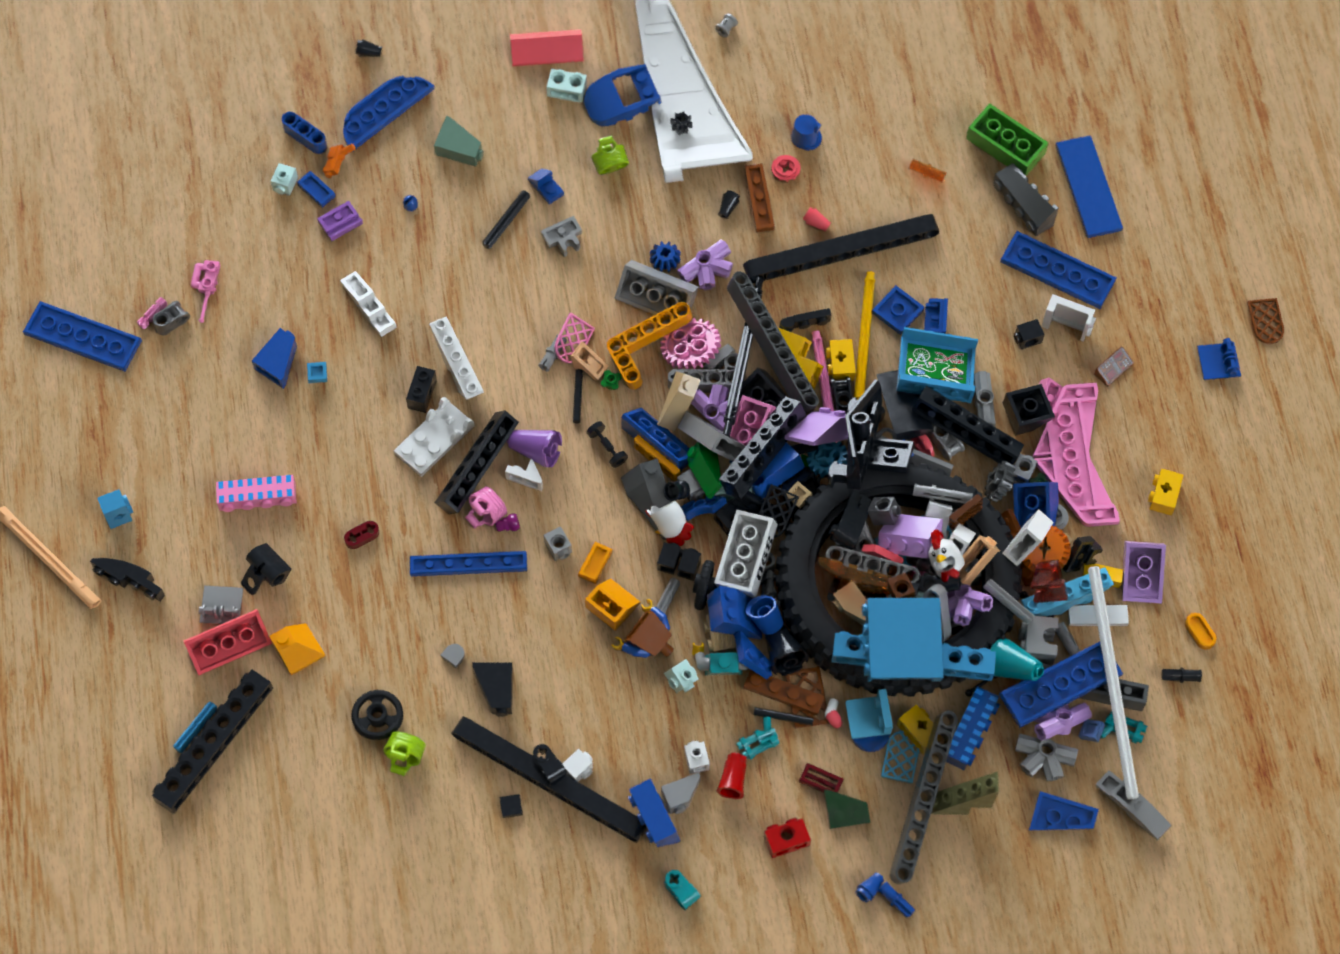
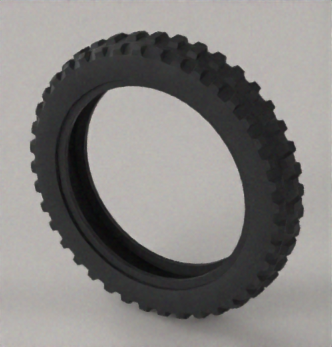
M909 463L907 473L866 469L861 490L848 489L847 484L835 483L834 488H831L829 484H822L817 488L814 496H809L805 500V506L802 509H797L793 516L794 522L788 523L785 529L786 539L781 540L779 546L781 556L777 557L776 569L779 570V575L775 577L776 586L778 587L777 599L782 607V615L784 620L787 621L790 633L807 651L809 658H814V663L824 671L828 669L835 679L839 681L845 679L846 684L857 689L860 686L864 687V690L873 694H877L880 689H886L888 696H896L897 693L907 695V697L915 696L917 692H921L922 695L930 694L936 688L947 689L951 687L954 681L961 683L966 680V678L943 675V679L940 682H932V679H872L871 682H868V676L864 675V666L832 662L835 633L845 630L835 622L826 610L816 586V558L825 540L830 535L829 531L832 525H837L841 520L853 490L871 500L877 497H895L899 506L913 507L926 511L930 498L913 496L915 483L931 487L936 485L937 488L973 493V497L979 494L982 497V494L974 486H966L967 484L962 482V478L957 475L952 478L945 470L938 468L935 471L923 463H920L919 466ZM983 497V509L962 524L976 533L969 546L974 543L979 535L986 538L990 536L997 542L996 547L1000 550L981 571L982 593L991 595L984 589V585L988 580L992 579L1014 599L1019 601L1023 585L1020 584L1022 578L1021 564L1016 566L1003 554L1004 550L1013 540L1011 530L1006 525L999 511L995 510L991 505V501L987 497ZM934 499L936 502L952 506V512H955L964 505L962 503ZM986 547L976 557L978 561L988 551ZM991 595L993 598L991 610L989 612L977 610L971 621H969V625H966L960 632L943 643L950 644L952 647L969 646L971 649L978 650L980 648L991 649L998 639L1003 640L1006 638V632H1011L1015 623L1013 619L1015 614ZM855 645L849 646V649L852 651L859 649ZM956 657L949 658L953 663L959 662ZM975 659L969 660L972 665L979 664Z

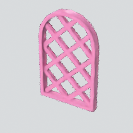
M569 313L555 342L554 348L557 357L562 362L572 363L567 355L573 354V344L578 343L579 345L583 341L587 345L595 328L576 315ZM581 324L582 331L577 332L575 325ZM573 326L574 332L569 333L567 327ZM579 333L584 334V340L579 339ZM571 335L576 336V342L571 341ZM568 337L569 343L564 344L562 338ZM570 345L572 352L566 353L565 346ZM562 347L564 354L560 355L558 348Z

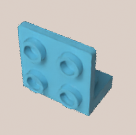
M886 689L878 690L876 697L846 700L845 705L852 739L891 734L893 724Z

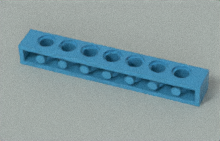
M845 631L835 633L832 662L860 666L867 664V656L863 654L866 636H863V634L851 635V633ZM942 643L943 675L992 681L995 670V651H991L988 648L971 649L969 646L952 647L950 644ZM855 645L859 649L852 651L849 649V646ZM956 657L959 662L953 663L949 658ZM975 659L979 664L972 665L969 660Z

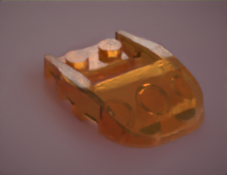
M819 557L818 563L832 578L843 585L854 582L860 591L890 594L887 587V579L893 576L881 574L871 569L863 572L857 570V565L849 563V567H846L841 561Z

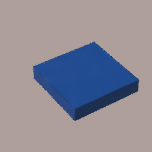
M895 285L874 307L872 314L901 335L904 327H909L924 311L925 307Z

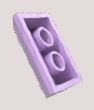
M900 514L895 525H883L879 532L878 546L896 555L929 559L928 552L932 546L931 532L935 529L942 532L943 519Z

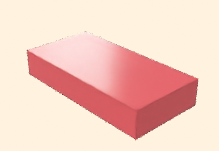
M865 544L861 550L868 555L901 564L904 561L902 557L876 544Z

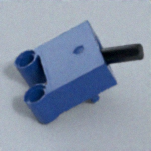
M786 442L752 485L755 495L765 498L771 484L778 487L802 470L805 466L800 454L818 450V445L812 446L801 443L790 446Z

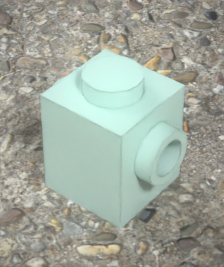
M278 164L271 179L272 188L276 193L291 194L298 179L296 168Z

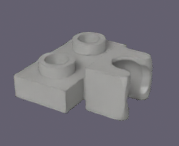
M574 216L541 230V235L549 249L558 245L564 257L567 256L568 246H572L576 251H579L580 243L576 236L582 234V229Z

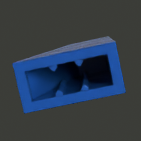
M279 328L252 360L256 371L283 389L286 386L297 348L295 336L290 331H284Z

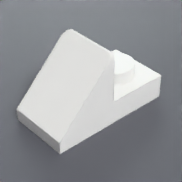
M533 459L530 460L526 471L516 465L507 466L505 470L507 480L542 491V479Z

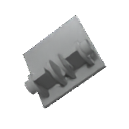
M204 586L202 606H199V623L223 624L240 617L243 588Z

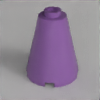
M514 430L507 443L512 450L529 459H533L534 462L545 468L553 467L559 458L560 452L557 450L558 445L562 446V436L560 432L555 430Z

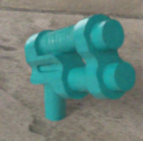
M1111 711L1106 717L1101 739H1104L1111 731L1116 734L1113 713ZM1125 717L1126 724L1136 728L1135 732L1128 730L1129 739L1135 744L1137 742L1142 743L1144 736L1140 732L1145 733L1147 725H1144L1143 721L1139 720L1138 722L1132 718Z
M771 717L763 718L764 730H756L753 732V735L747 738L742 737L736 743L739 750L744 749L742 755H745L747 759L751 760L759 753L780 744L775 728H771ZM758 741L759 746L753 749L749 747V745Z

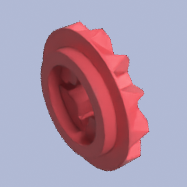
M790 155L777 157L771 167L774 177H777L780 181L786 180L787 182L792 179L795 180L801 169L799 161ZM789 164V170L783 173V168Z

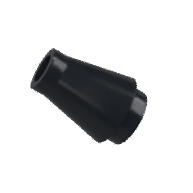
M364 39L357 41L355 54H358L359 57H381L382 46Z
M727 190L723 194L718 213L720 217L728 219L729 215L739 204L740 196L736 192Z

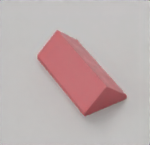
M581 29L510 34L513 66L584 61Z
M257 609L184 640L198 675L272 644Z

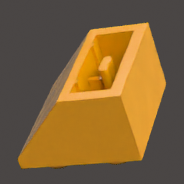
M611 578L597 585L585 598V608L614 631L619 628L641 603Z

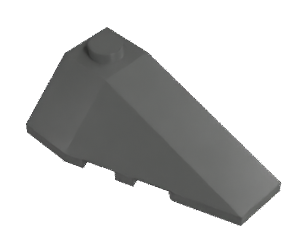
M658 459L638 464L623 475L621 480L629 499L636 504L638 510L645 515L652 527L657 531V525L645 511L650 510L652 506L661 508L672 501L667 500L664 496L665 478ZM659 534L663 540H666L663 535Z

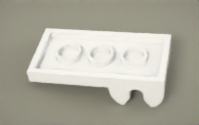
M443 397L439 402L438 409L436 411L434 409L428 411L426 420L394 450V454L422 477L475 426L474 421L451 404L446 397Z

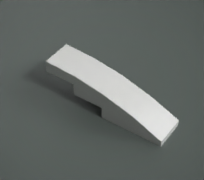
M356 271L340 280L352 300L381 337L397 328L396 323L388 315L385 307L375 297L373 290Z

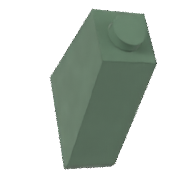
M446 116L434 144L435 155L476 167L478 161H481L484 155L481 142L451 117Z

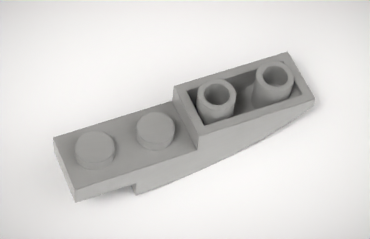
M1110 770L1095 784L1096 788L1127 813V816L1156 840H1159L1171 827V824L1139 792L1137 799H1127L1124 780H1120Z

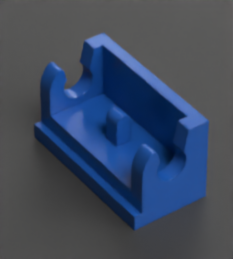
M931 298L929 303H926L924 330L946 334L947 298Z

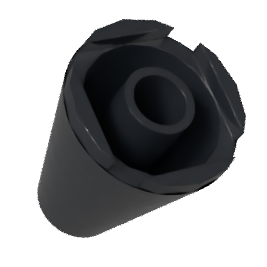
M784 625L773 634H765L769 661L775 675L781 673L782 676L795 673L803 668L802 664L805 661L806 663L808 662L809 655Z

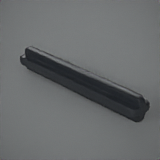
M525 190L520 192L482 241L484 247L487 249L492 248L529 200L530 194Z

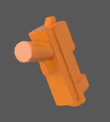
M353 143L346 147L342 144L330 147L326 166L322 170L325 173V177L332 178V176L338 175L345 155L356 150Z

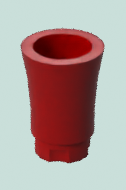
M740 753L728 754L722 777L716 790L720 796L730 799H741L744 797V781L747 768V757Z

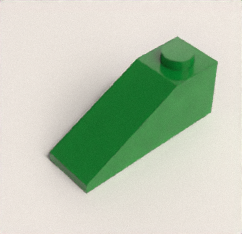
M697 442L687 452L688 464L707 498L711 499L722 487L719 480L721 475L718 455Z

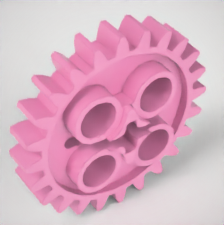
M693 318L692 322L663 336L664 340L660 341L662 346L660 349L664 360H666L667 364H671L672 368L678 366V369L683 367L685 369L690 367L696 369L697 365L702 368L704 362L710 363L709 358L715 359L714 353H719L718 348L721 347L718 329H715L714 324L710 325L709 321L704 323L702 318L698 322Z

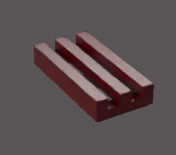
M809 763L806 764L799 779V783L824 793V790H833L810 781L805 777L828 786L837 793L844 781L843 778ZM808 770L813 771L819 775H822L838 783L836 785L829 781H826L825 779L808 773Z

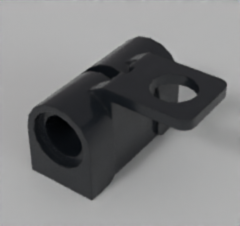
M265 543L253 548L246 556V560L251 566L244 575L241 584L251 595H255L263 581L266 580L272 587L282 584L292 569ZM249 577L254 580V588L248 584Z

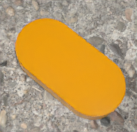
M1189 614L1185 620L1186 629L1200 648L1205 650L1211 649L1216 643L1214 631L1201 614Z

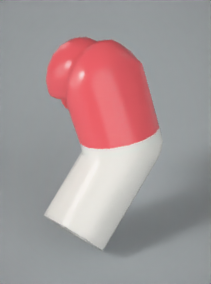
M831 698L825 711V717L833 728H840L842 726V719L836 710L839 701Z

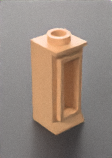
M979 535L962 555L965 562L964 566L959 570V577L962 579L960 582L962 584L970 586L972 581L996 553L1000 551L996 547L997 542L990 536L986 538ZM986 547L988 551L968 573L966 571L967 567Z

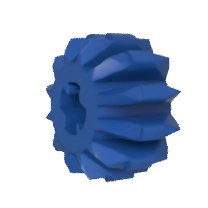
M661 241L660 246L655 244L653 250L650 251V263L653 264L654 269L660 268L661 272L666 269L669 273L670 268L676 269L677 264L680 263L681 252L677 250L676 244L671 246L670 241L667 244Z

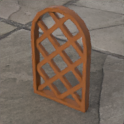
M1277 298L1248 301L1247 304L1256 337L1266 344H1274L1280 341L1284 335V325ZM1262 304L1268 307L1266 311L1260 309ZM1270 309L1276 312L1273 317L1267 313ZM1257 310L1263 313L1261 318L1255 315ZM1265 315L1271 319L1268 323L1262 320ZM1272 321H1275L1279 325L1274 328L1270 324ZM1262 322L1266 326L1264 329H1261L1257 325ZM1268 327L1274 330L1271 335L1265 331ZM1275 332L1281 335L1278 339L1273 337ZM1265 334L1269 338L1265 340L1261 337V335Z

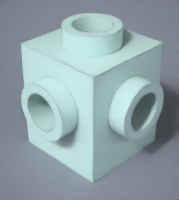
M687 659L664 673L668 679L669 686L676 693L681 690L684 692L689 691L695 687L693 683L699 679L696 670L690 666Z

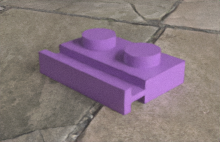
M349 201L317 218L318 223L331 241L363 224V220Z

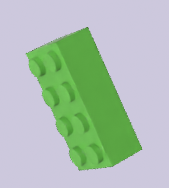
M990 103L968 127L966 136L968 141L1004 165L1014 164L1026 176L1046 154L1049 143Z

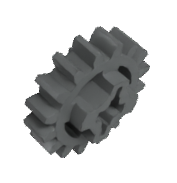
M1007 461L999 462L997 467L993 468V472L988 474L984 495L989 500L1001 501L1003 496L1007 495V491L1012 489L1013 478L1016 475L1014 473L1016 468H1014L1013 464Z

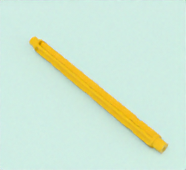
M868 271L864 279L863 306L853 396L857 400L865 392L875 273L873 271Z

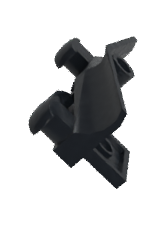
M874 380L858 400L854 397L848 404L847 414L845 415L848 429L847 465L838 464V461L831 464L828 471V482L831 488H834L835 483L847 484L848 489L861 490L866 469L907 473L914 441L876 438L883 413L882 390L878 380Z

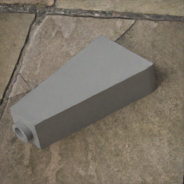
M686 411L677 427L711 451L731 461H734L745 447L739 441L724 435L721 430Z

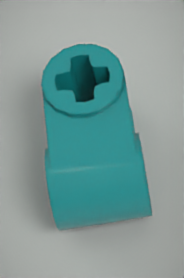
M671 870L666 874L665 887L681 908L686 910L701 898L697 889L689 883L680 871ZM671 878L674 879V880L677 878V879H678L677 884H676V883H672V884H671V883H670Z

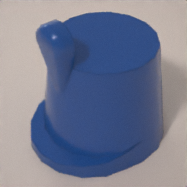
M808 114L797 117L791 133V141L796 147L808 151L818 148L822 141V135L819 131L821 124L817 123V120Z
M766 595L757 596L746 605L745 611L747 616L755 623L761 633L766 635L773 634L783 626V618L773 597Z

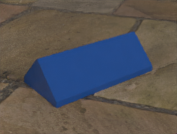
M643 408L624 413L621 416V427L631 437L641 436L678 467L680 472L688 465L687 452L690 448L668 429L658 426V421Z

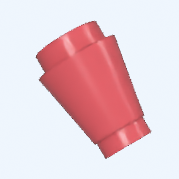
M810 207L803 217L806 224L826 232L831 224L816 208Z

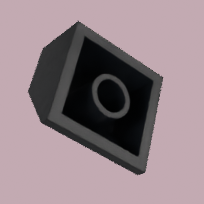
M1042 384L1008 392L1002 402L1015 436L1034 431L1055 418Z

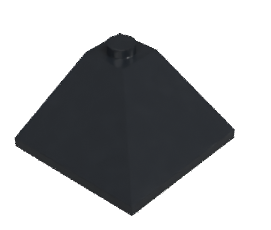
M757 368L744 381L740 400L742 395L777 407L787 395L766 370Z

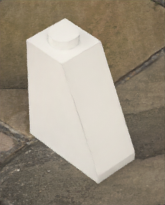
M1038 510L1024 524L1003 554L1018 566L1043 541L1053 521Z

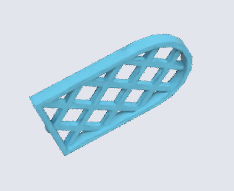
M903 731L895 732L888 741L881 777L912 784L919 749L917 747L916 753L913 749L914 743L912 745L909 743L908 737L904 736ZM900 734L903 739L897 742L894 736ZM891 740H893L895 744L889 747ZM903 741L909 746L904 750L899 745ZM897 746L900 752L894 755L891 749ZM911 749L914 755L908 758L905 752ZM888 751L892 755L889 759H887ZM903 754L906 760L900 763L896 757ZM916 757L913 765L910 760ZM894 759L898 765L892 768L888 762ZM906 762L912 767L907 771L902 766ZM885 765H887L890 770L884 773ZM898 767L903 771L899 776L894 772ZM913 770L912 778H910L907 773ZM890 772H892V774L894 775V777H893V776H889V775H887V774L890 773Z

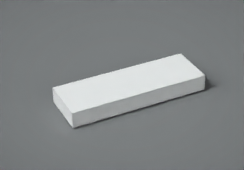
M1074 605L1068 609L1069 626H1098L1094 605ZM1106 605L1110 626H1128L1127 605Z

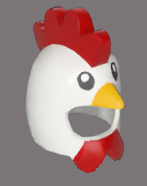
M676 501L661 508L652 506L650 510L645 511L658 527L655 533L663 535L668 544L676 543L679 546H683L685 540L691 539L690 532L694 530V526L686 522L685 514Z
M935 529L931 532L932 546L929 549L928 555L936 574L943 582H947L949 576L955 579L959 577V570L964 566L965 562L958 547L952 541L944 539L943 533ZM954 563L952 568L945 571H941L945 567Z

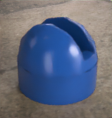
M408 195L403 200V206L407 211H414L418 207V201L413 195Z

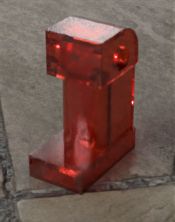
M1059 560L1038 563L1035 566L1030 586L1031 590L1036 589L1033 599L1034 603L1068 600L1065 579L1062 580Z

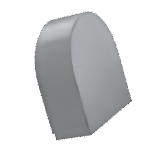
M451 644L442 652L441 657L457 668L464 660V649L458 644Z

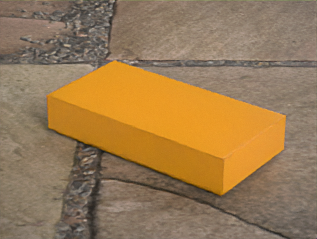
M595 542L578 573V577L596 584L613 549Z

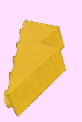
M778 328L814 390L824 366L805 358L812 342L805 337Z

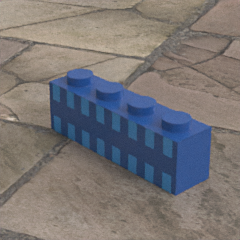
M977 686L954 733L946 760L947 763L962 770H965L967 765H972L976 756L973 754L974 749L980 748L984 739L981 735L983 731H988L992 723L989 718L991 714L996 715L1000 706L997 703L999 696Z

